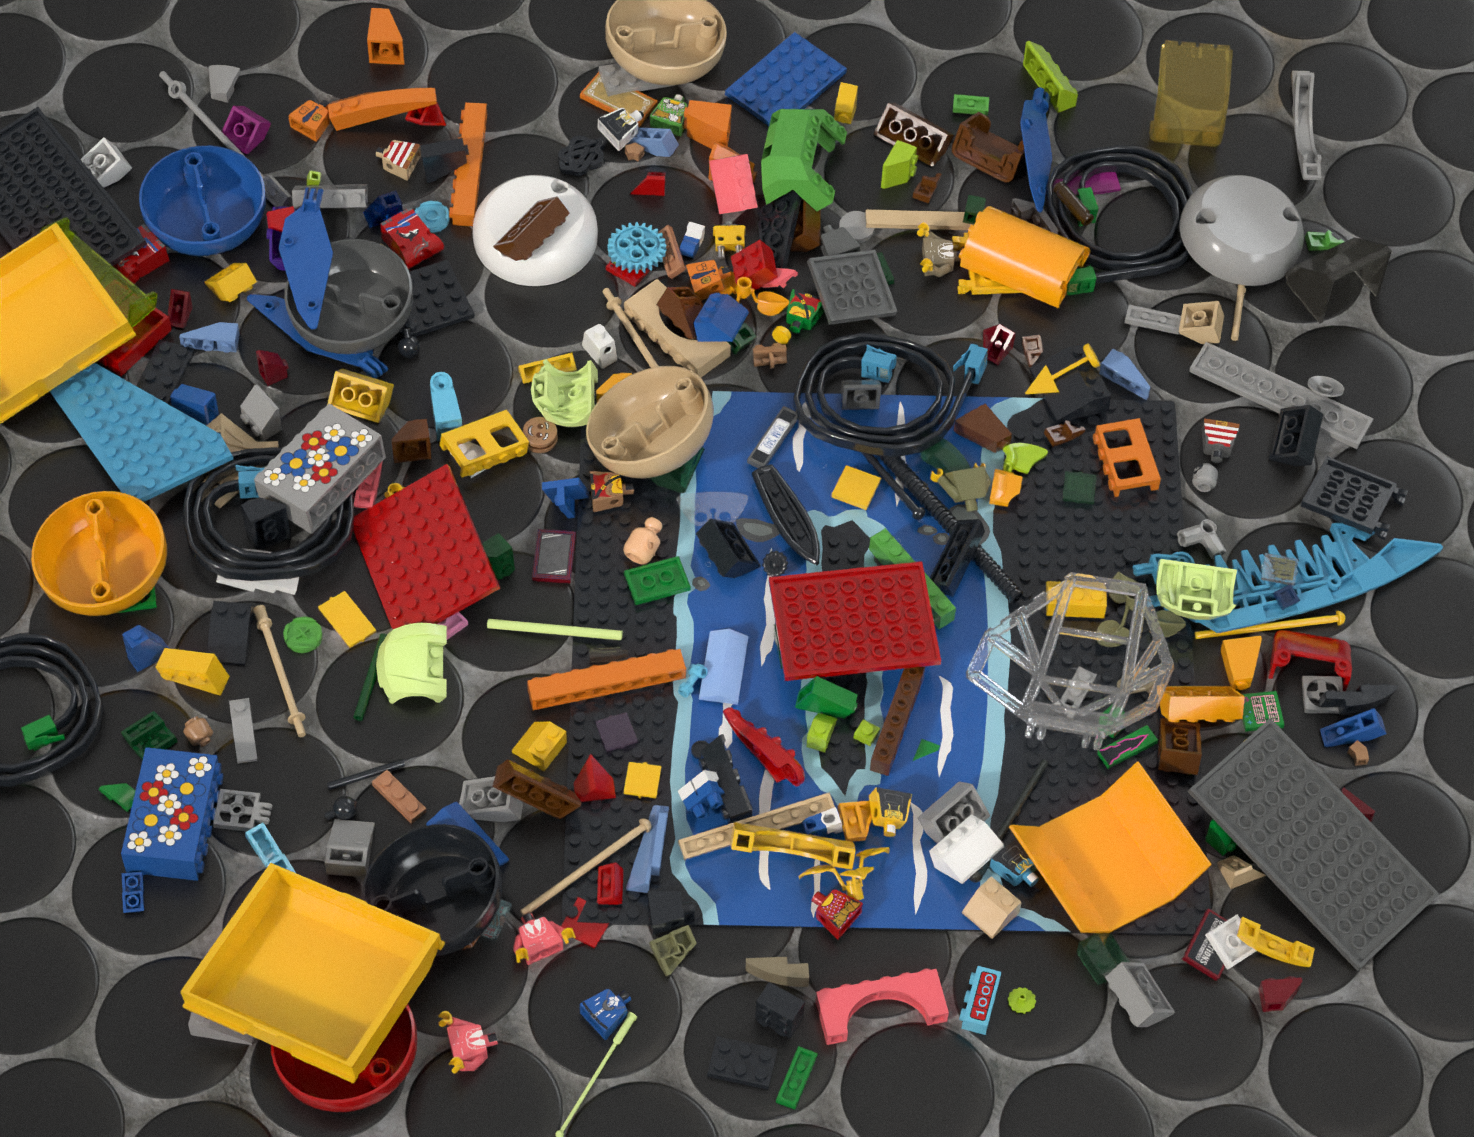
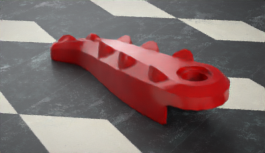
M731 707L723 710L726 720L737 737L762 763L777 783L784 779H788L794 786H800L804 783L805 773L802 766L794 758V749L786 750L781 745L780 737H770L767 735L765 727L757 729L752 722L746 721L741 717L739 710Z

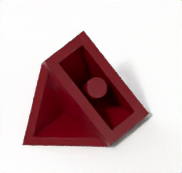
M1002 324L984 329L983 348L988 349L987 359L999 365L1013 349L1015 332Z

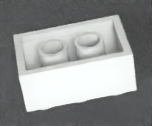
M971 814L929 852L936 869L963 884L1002 850L1004 844L984 821Z

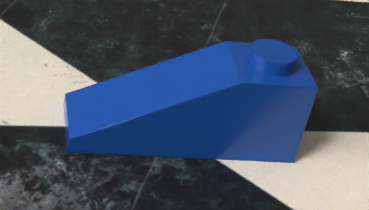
M1375 708L1320 729L1325 747L1351 744L1357 740L1359 742L1369 741L1387 734L1382 717Z

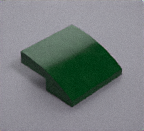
M155 711L121 731L122 736L142 761L145 748L166 750L178 742L176 736L166 727L164 721Z

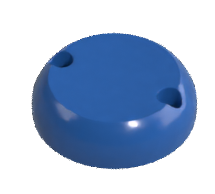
M194 146L169 154L149 170L140 188V211L145 225L168 248L192 256H210L234 249L254 233L264 216L266 190L259 170L245 156L218 146Z

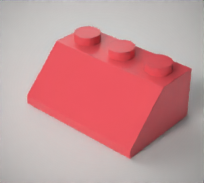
M748 154L709 161L719 214L758 207Z

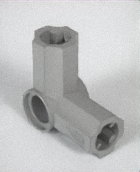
M1203 520L1201 524L1180 530L1177 533L1178 542L1181 546L1187 547L1201 543L1213 560L1215 555L1223 556L1227 552L1216 534V524L1211 520Z

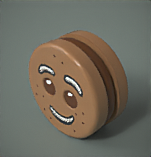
M535 417L525 423L523 433L529 440L528 450L535 453H546L555 447L558 440L555 423L547 421L544 417Z

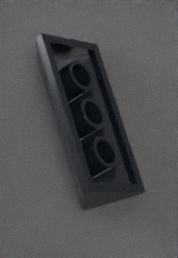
M980 519L957 521L930 576V579L945 595L954 596L985 533Z

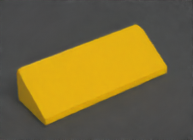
M573 353L547 359L553 367L560 371H577ZM544 360L518 366L523 384L532 382L534 374L539 373L541 367L544 366Z

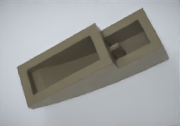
M787 957L746 958V972L758 978L785 986H809L808 963L788 964Z

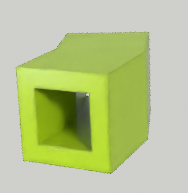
M309 171L307 185H319L321 172Z

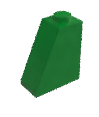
M816 676L799 690L795 708L846 718L851 713L853 714L857 708V694Z

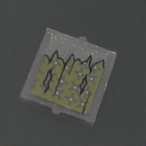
M1265 553L1263 564H1261V580L1294 586L1296 575H1298V559Z

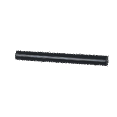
M403 759L328 782L327 787L328 790H333L380 775L386 770L392 771L405 767Z

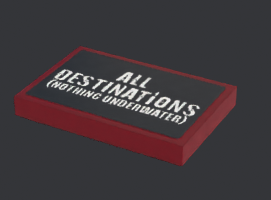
M1208 908L1182 960L1217 981L1225 965L1205 934L1227 920Z

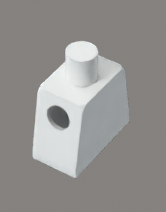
M597 324L584 332L582 347L601 369L617 361L615 341L605 330L604 326Z

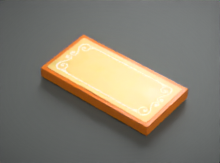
M599 72L580 93L581 99L609 113L620 108H624L629 114L635 110L638 112L642 111L644 117L637 122L638 127L642 125L658 105L657 100L637 90L607 96Z

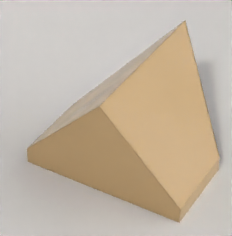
M1235 855L1217 862V866L1230 889L1266 876Z

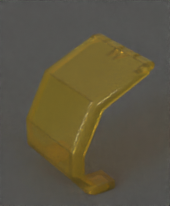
M1165 40V44L1161 46L1154 121H1150L1149 135L1152 141L1216 147L1222 143L1230 95L1233 56L1230 45L1217 44V48H1214V44L1199 43V47H1196L1195 42L1181 41V45H1178V41Z

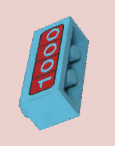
M977 966L976 973H971L969 984L972 985L971 991H966L964 999L967 1007L966 1009L962 1008L959 1018L960 1021H963L961 1029L986 1035L1000 982V971Z

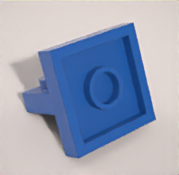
M579 478L542 482L544 493L553 503L555 502V505L560 508L567 518H575V500L589 498V490Z

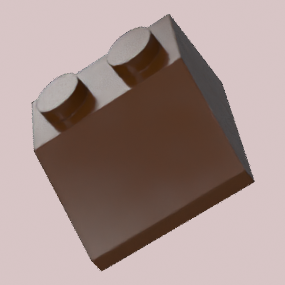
M427 419L408 421L391 439L394 463L432 459Z

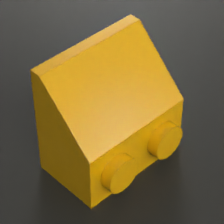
M233 263L204 281L205 285L221 301L229 302L237 299L238 294L242 291L245 293L253 288L252 285L257 282L247 263Z
M534 722L512 749V753L545 771L566 745V731L552 722Z

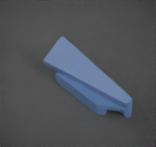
M654 805L648 819L652 827L649 833L644 832L626 886L627 891L648 893L651 875H660L669 806Z

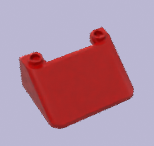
M1279 630L1274 634L1268 679H1273L1276 666H1286L1290 662L1291 655L1334 662L1335 672L1340 677H1343V691L1347 690L1352 672L1351 647L1348 642L1287 630Z

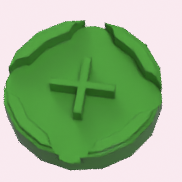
M305 616L293 619L290 624L288 623L285 626L283 632L284 642L287 647L298 653H307L316 649L321 644L323 638L320 624L313 618Z

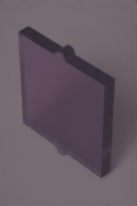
M626 712L616 716L610 715L609 718L596 721V726L607 752L618 748L624 749L625 746L638 743Z

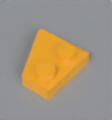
M870 802L839 803L837 808L845 840L850 842L866 840L872 820Z

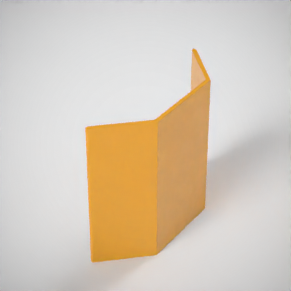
M1139 761L1101 796L1039 827L1009 826L1081 933H1111L1173 901L1212 865Z

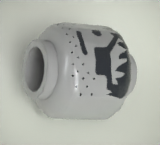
M1203 463L1195 467L1192 483L1197 490L1208 492L1215 488L1218 478L1217 469L1209 463Z

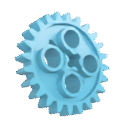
M636 222L635 226H632L629 223L627 228L622 225V230L616 228V234L611 233V238L608 239V256L611 257V262H616V267L622 265V271L628 268L630 273L634 269L636 274H638L641 269L645 273L646 268L652 271V265L658 267V262H663V257L666 256V240L663 238L662 233L658 234V229L652 230V225L645 227V223H643L642 226H639L638 222Z

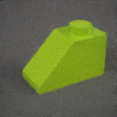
M818 713L814 717L809 729L806 747L826 752L837 718Z

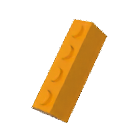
M1157 686L1161 714L1170 722H1180V720L1198 722L1201 719H1205L1208 722H1217V719L1235 722V719H1243L1245 696L1231 686Z

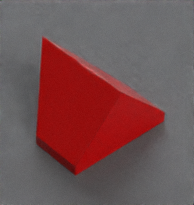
M438 102L434 105L408 111L405 118L406 121L419 125L447 126Z
M648 172L647 177L630 194L665 196L666 172Z
M294 206L268 211L266 213L268 228L282 232L285 218L295 212Z
M590 754L574 782L575 794L581 802L616 798L613 778Z

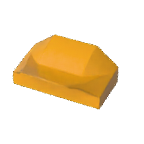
M995 469L989 504L1008 507L1010 500L1020 494L1022 476Z

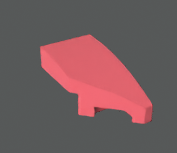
M776 268L778 278L762 287L769 288L780 285L784 288L787 285L786 282L792 276L796 277L798 272L792 269Z

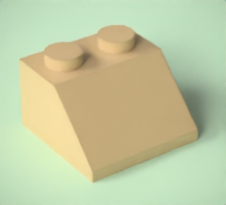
M1219 301L1183 304L1179 333L1200 344H1205L1206 342L1210 344L1220 343L1224 313Z
M991 876L977 889L962 911V914L993 939L1019 914L1021 901Z

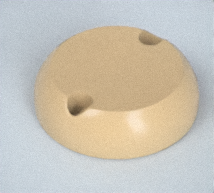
M617 0L608 12L605 25L607 46L617 63L632 76L658 85H681L704 76L720 60L727 36L723 17L707 0Z
M659 366L645 369L621 380L600 398L587 422V441L598 461L610 471L631 478L657 477L681 467L702 448L713 423V401L703 380L691 370L677 366Z

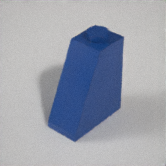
M181 384L170 396L172 407L204 425H208L219 416L216 395L213 392Z
M141 625L122 634L127 657L137 672L157 662L164 648H169L160 636Z

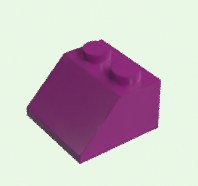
M233 106L222 132L240 151L249 154L264 140L271 122L245 106Z

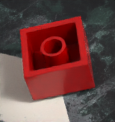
M761 240L731 256L736 285L739 278L747 277L752 281L751 288L757 290L778 278L773 250Z

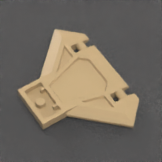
M222 413L206 425L221 434L230 452L253 448L279 447L278 441H255ZM238 472L231 474L218 483L221 485L224 482L239 479ZM240 491L227 493L219 498L214 505L220 509Z

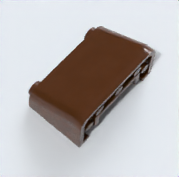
M977 112L960 123L952 145V153L956 158L1000 181L1010 182L1026 164L1023 140L1017 146L989 132L991 127L989 117Z

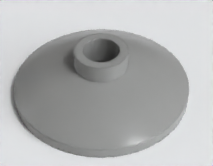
M1313 376L1309 378L1307 383L1312 391L1325 397H1338L1344 392V387L1340 382L1326 376Z

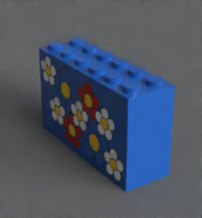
M145 748L121 852L126 873L143 872V875L198 881L199 874L204 871L203 856H206L208 852L207 838H210L212 834V826L210 824L211 820H214L215 802L218 803L220 791H218V787L223 783L221 763L218 762L217 755Z

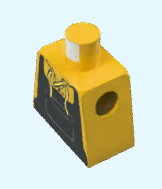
M876 787L869 794L873 824L884 827V836H895L896 829H900L906 823L911 803V793Z

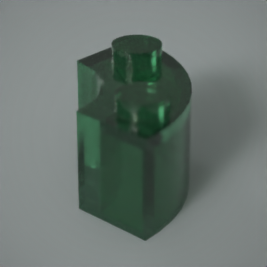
M944 438L939 443L921 452V458L927 464L932 465L937 470H943L942 476L952 471L971 469L959 450Z

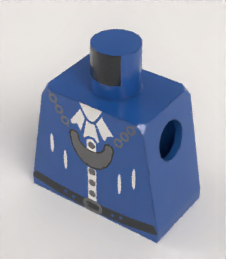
M606 989L580 1003V1014L606 1040L626 1019L627 1008L625 1005L631 1001V997L625 990L615 996L610 989Z

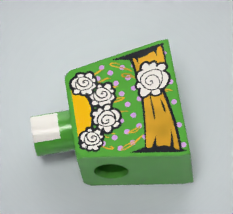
M676 94L673 99L664 97L650 115V127L671 129L673 134L682 136L685 120L684 110L687 107V104L684 103V97Z

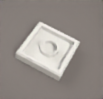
M1238 914L1205 934L1227 970L1257 951L1237 937L1241 920Z

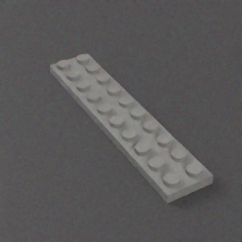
M1208 342L1204 344L1189 372L1277 413H1280L1281 408L1311 405L1324 414L1320 432L1355 449L1359 447L1373 422V418L1328 397L1319 395L1304 386Z

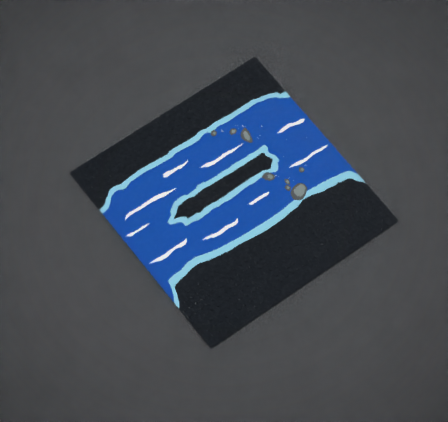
M594 389V404H595V405L597 404V403H596V390H597V389ZM709 391L714 406L713 423L706 442L696 455L681 467L657 477L640 479L621 475L622 484L633 483L634 494L623 495L622 506L593 512L590 471L615 472L604 467L595 457L587 441V425L581 426L579 479L589 490V498L578 499L573 626L623 631L622 640L573 636L572 670L586 669L593 665H605L612 661H624L632 657L639 658L651 653H663L670 649H681L686 666V679L570 703L567 788L574 792V782L591 754L613 778L616 798L581 802L580 807L566 815L563 879L628 832L638 827L640 819L648 820L654 805L669 806L660 875H651L649 891H677L681 893L682 903L694 901L695 914L684 915V926L826 929L816 918L818 905L811 901L814 894L819 891L827 897L832 890L836 889L847 895L846 890L842 891V886L833 872L826 871L808 874L799 880V875L811 867L830 865L826 862L783 852L753 851L750 853L732 850L731 846L684 860L678 840L728 824V821L722 818L721 806L716 809L711 808L710 805L707 806L710 813L709 816L705 819H698L693 811H687L678 793L679 789L702 772L698 762L699 759L694 758L691 753L692 745L696 741H706L710 744L719 735L724 734L726 739L724 748L731 752L733 769L737 768L741 781L739 786H744L753 809L752 817L829 792L837 812L839 803L869 801V794L876 787L912 794L907 821L900 829H896L895 836H884V827L874 825L871 820L866 840L853 841L856 851L852 870L859 868L860 856L856 857V854L863 850L889 847L890 852L889 854L881 852L864 859L863 867H874V870L868 873L864 880L862 879L864 899L858 900L863 903L862 913L848 929L983 932L962 914V911L977 889L992 876L1021 901L1019 914L1000 932L1194 935L1205 911L1208 908L1211 910L1208 869L1176 899L1111 933H1081L1037 868L1034 873L1039 877V881L1032 887L1024 880L1017 886H1013L992 871L990 866L980 882L974 883L967 879L963 884L936 869L929 851L937 843L926 834L917 818L958 782L973 784L990 814V817L984 822L996 834L1041 760L1044 759L1048 761V766L1022 806L1020 814L1014 818L1011 824L1039 827L1101 796L1139 761L1207 857L1204 809L1188 793V790L1202 779L1201 763L1198 775L1158 770L1160 719L1167 718L1161 714L1157 686H1195L1191 621L1189 618L1180 616L1186 622V626L1172 636L1161 637L1152 631L1151 625L1153 622L1149 621L1142 606H1140L1135 611H1128L1123 627L1130 631V635L1124 644L1117 647H1106L1097 642V628L1102 622L1114 620L1121 624L1126 601L1115 603L1109 596V587L1117 572H1121L1140 585L1141 600L1145 601V597L1157 595L1156 584L1152 573L1135 576L1133 574V565L1149 563L1150 557L1153 554L1172 555L1176 552L1186 553L1185 547L1179 544L1177 536L1178 531L1184 529L1175 402L1110 400L1109 411L1067 420L1072 426L1077 428L1084 427L1086 429L1085 432L1068 442L1052 446L1044 434L1045 429L1059 424L1064 425L1065 421L1056 422L1044 398L965 397L956 419L986 403L1012 433L1011 444H1032L1048 451L1047 456L1036 462L1028 474L1015 469L1012 470V473L1022 476L1020 494L1010 500L1008 507L989 504L995 469L1003 470V464L1006 459L1004 451L1000 450L994 453L954 432L955 422L939 443L921 453L900 456L912 471L920 477L923 483L931 489L934 495L941 500L945 508L949 509V512L956 517V520L980 519L982 521L985 533L979 544L990 554L993 561H996L997 565L1001 566V569L1008 574V577L1012 578V581L1020 587L1024 594L1019 601L1010 603L1009 599H1006L1005 595L998 590V587L990 581V578L986 577L983 570H980L975 562L970 561L954 596L945 595L956 607L954 621L941 629L935 626L941 665L923 666L925 667L924 680L889 776L870 771V763L904 669L820 677L857 694V708L853 714L851 713L846 718L835 717L837 721L826 752L806 747L809 729L814 717L818 713L797 709L795 705L799 690L813 678L785 681L784 672L780 667L774 640L775 618L769 587V577L772 576L767 575V572L764 571L762 566L763 558L771 551L782 552L787 557L788 568L781 576L882 566L869 550L871 536L886 528L915 562L922 561L924 572L930 578L950 537L949 533L942 528V525L938 524V521L931 516L927 509H925V516L921 520L914 519L912 517L913 513L876 469L869 464L861 452L837 447L817 439L797 420L768 463V465H774L798 497L817 532L820 546L819 565L816 566L797 554L778 532L761 499L751 475L758 468L747 463L748 457L782 407L785 406L795 411L793 406L794 393ZM801 393L800 403L804 414L811 419L805 403V393ZM812 393L816 410L823 415L817 399V393ZM824 394L828 406L841 418L861 426L881 428L909 423L925 414L936 400V396L881 395L879 409L842 410L841 394ZM942 396L941 408L947 396ZM954 396V397H953L952 406H953V404H954V402H955L957 396ZM1140 418L1161 478L1159 489L1151 491L1149 485L1120 490L1119 497H1115L1113 490L1109 489L1108 475L1104 474L1103 460L1099 459L1098 445L1094 444L1093 434L1096 431L1097 425ZM1125 429L1103 433L1107 447L1110 449L1132 445L1129 433ZM873 455L919 508L923 507L920 501L902 484V481L884 464V461H881L877 455ZM1137 460L1114 463L1119 479L1143 475ZM975 463H977L978 467H980L981 463H984L991 483L986 497L976 499L978 510L967 512L965 501L955 503L938 482L931 480L932 471L937 474V470L942 469V476H945L946 473L971 469ZM846 465L881 478V482L867 510L832 498V492ZM1068 476L1092 479L1090 500L1086 495L1083 498L1082 495L1076 496V492L1070 494V490L1067 491ZM653 517L662 523L661 531L656 534L660 539V545L655 552V556L647 564L679 556L690 583L691 591L635 605L624 576V571L643 565L627 558L623 548L632 531L638 527H645L646 519ZM710 518L733 522L761 566L737 578L721 576L717 571L718 568L715 563L708 557V552L699 543L696 533ZM1129 545L1138 546L1142 551L1141 560L1137 563L1127 562L1123 558L1124 548ZM1046 581L1103 583L1107 595L1105 617L1046 616ZM1163 606L1147 608L1152 618H1154L1155 612L1165 610ZM732 629L748 636L738 705L699 700L702 678L696 680L692 686L694 691L688 697H683L678 693L680 684L686 683L690 677L688 674L689 666L691 664L696 665L697 663L705 664L710 631ZM1139 663H1144L1142 670L1150 668L1147 676H1153L1155 679L1156 690L1154 693L1143 691L1126 695L1119 692L1117 682L1123 677L1131 678L1137 672ZM1082 667L1097 674L1073 718L1068 716L1067 712L1056 710V706L1077 669ZM1114 703L1128 714L1126 727L1117 736L1111 738L1098 725L1100 715ZM728 707L739 710L741 717L746 721L752 722L757 729L765 727L767 735L772 738L780 737L781 745L786 750L794 749V758L802 766L805 773L804 783L800 786H794L788 779L777 783L762 763L737 737L726 720L723 710ZM863 719L880 727V733L871 747L853 738ZM1147 725L1158 739V743L1108 769L1098 756V750ZM921 739L940 745L938 751L913 761ZM629 762L641 764L646 762L649 765L661 766L656 798H639L635 795L624 794ZM802 823L782 829L805 834ZM1010 828L1001 840L1004 848L1016 839ZM645 831L563 889L562 922H564L566 917H577L578 909L573 905L578 897L586 900V903L577 922L651 926L647 893L626 890ZM843 831L820 836L846 841ZM616 862L623 868L622 904H598V867ZM835 867L839 875L844 871L851 870ZM840 876L845 885H847V880L852 879L851 876Z

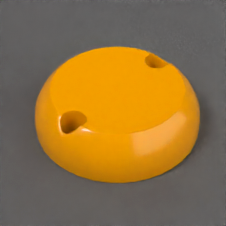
M92 492L64 503L45 520L33 542L31 561L37 582L54 603L76 614L103 616L118 613L135 605L153 589L166 563L167 543L158 517L143 501L121 492Z

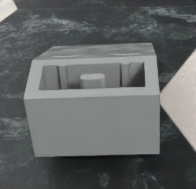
M334 820L326 851V874L354 877L366 876L373 840L374 822Z

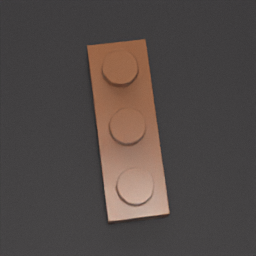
M667 225L658 231V234L662 233L663 238L666 240V256L663 257V263L668 277L673 279L686 270L673 229Z
M388 770L372 781V786L411 824L427 812L426 807Z

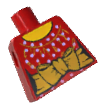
M836 889L832 890L827 897L817 891L811 900L818 905L816 918L837 939L845 933L862 913V902Z

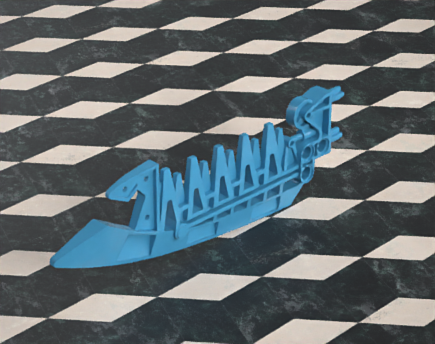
M1332 523L1330 531L1335 542H1332L1328 535H1323L1321 537L1323 552L1317 544L1312 546L1314 560L1301 540H1296L1294 543L1296 557L1290 549L1286 550V559L1295 561L1293 580L1286 579V581H1281L1280 578L1274 577L1275 575L1271 574L1275 571L1271 568L1273 564L1269 563L1263 554L1258 557L1260 571L1248 550H1242L1243 568L1236 559L1232 560V568L1237 570L1233 604L1240 606V608L1232 610L1229 615L1211 620H1193L1190 618L1189 620L1201 623L1216 633H1222L1306 613L1381 587L1427 562L1440 553L1443 546L1439 543L1394 538L1379 553L1369 559L1352 540L1355 537L1366 541L1372 536L1371 534L1343 523ZM1275 545L1268 546L1269 557L1283 559ZM1176 552L1172 555L1158 553L1151 555L1149 563L1133 565V574L1140 576L1152 573L1156 584L1158 562L1160 559L1193 564L1195 562L1192 556L1185 552ZM1221 555L1214 556L1215 567L1228 568ZM1332 560L1336 562L1340 571L1344 575L1343 577L1340 578L1335 569L1333 568ZM1305 565L1309 567L1313 576H1308ZM1251 575H1254L1259 586L1253 585ZM1291 584L1300 601L1282 610L1278 602L1273 600L1275 599L1273 593ZM1157 595L1144 598L1147 608L1161 606ZM1257 602H1258V604H1256V605L1248 606V604H1252V603H1257Z

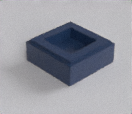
M1291 584L1273 593L1282 610L1300 601Z

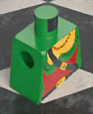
M792 289L786 322L791 324L790 330L793 333H799L801 328L811 330L824 312L820 297Z

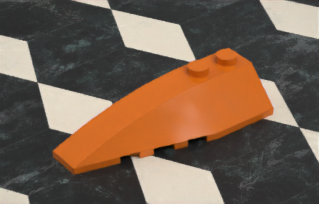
M410 88L362 93L328 104L329 119L336 131L437 104L435 88Z

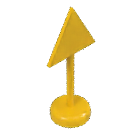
M1087 343L1083 346L1086 357L1052 376L1047 365H1045L1025 394L1057 393L1059 390L1054 379L1088 360L1094 368L1101 366L1090 344Z

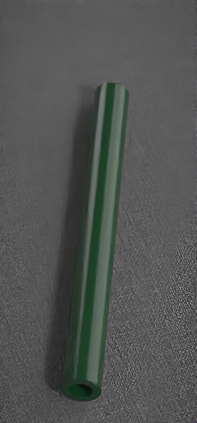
M381 633L379 635L353 716L355 720H363L377 677L378 650L387 634Z

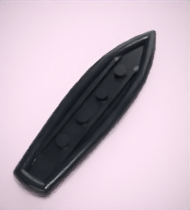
M766 465L754 470L751 474L766 510L782 538L805 560L816 566L819 565L820 546L817 532L798 497L774 465Z

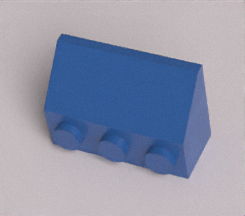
M710 294L694 321L698 342H732L749 313L748 309L728 294Z

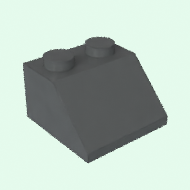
M879 380L842 381V410L879 409L881 383Z

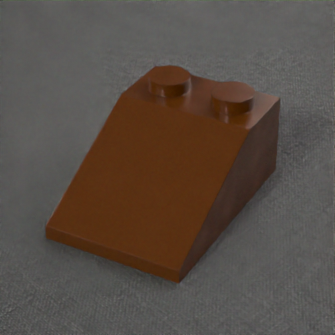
M1161 718L1158 770L1198 775L1202 756L1200 723L1188 721L1170 722L1168 719Z

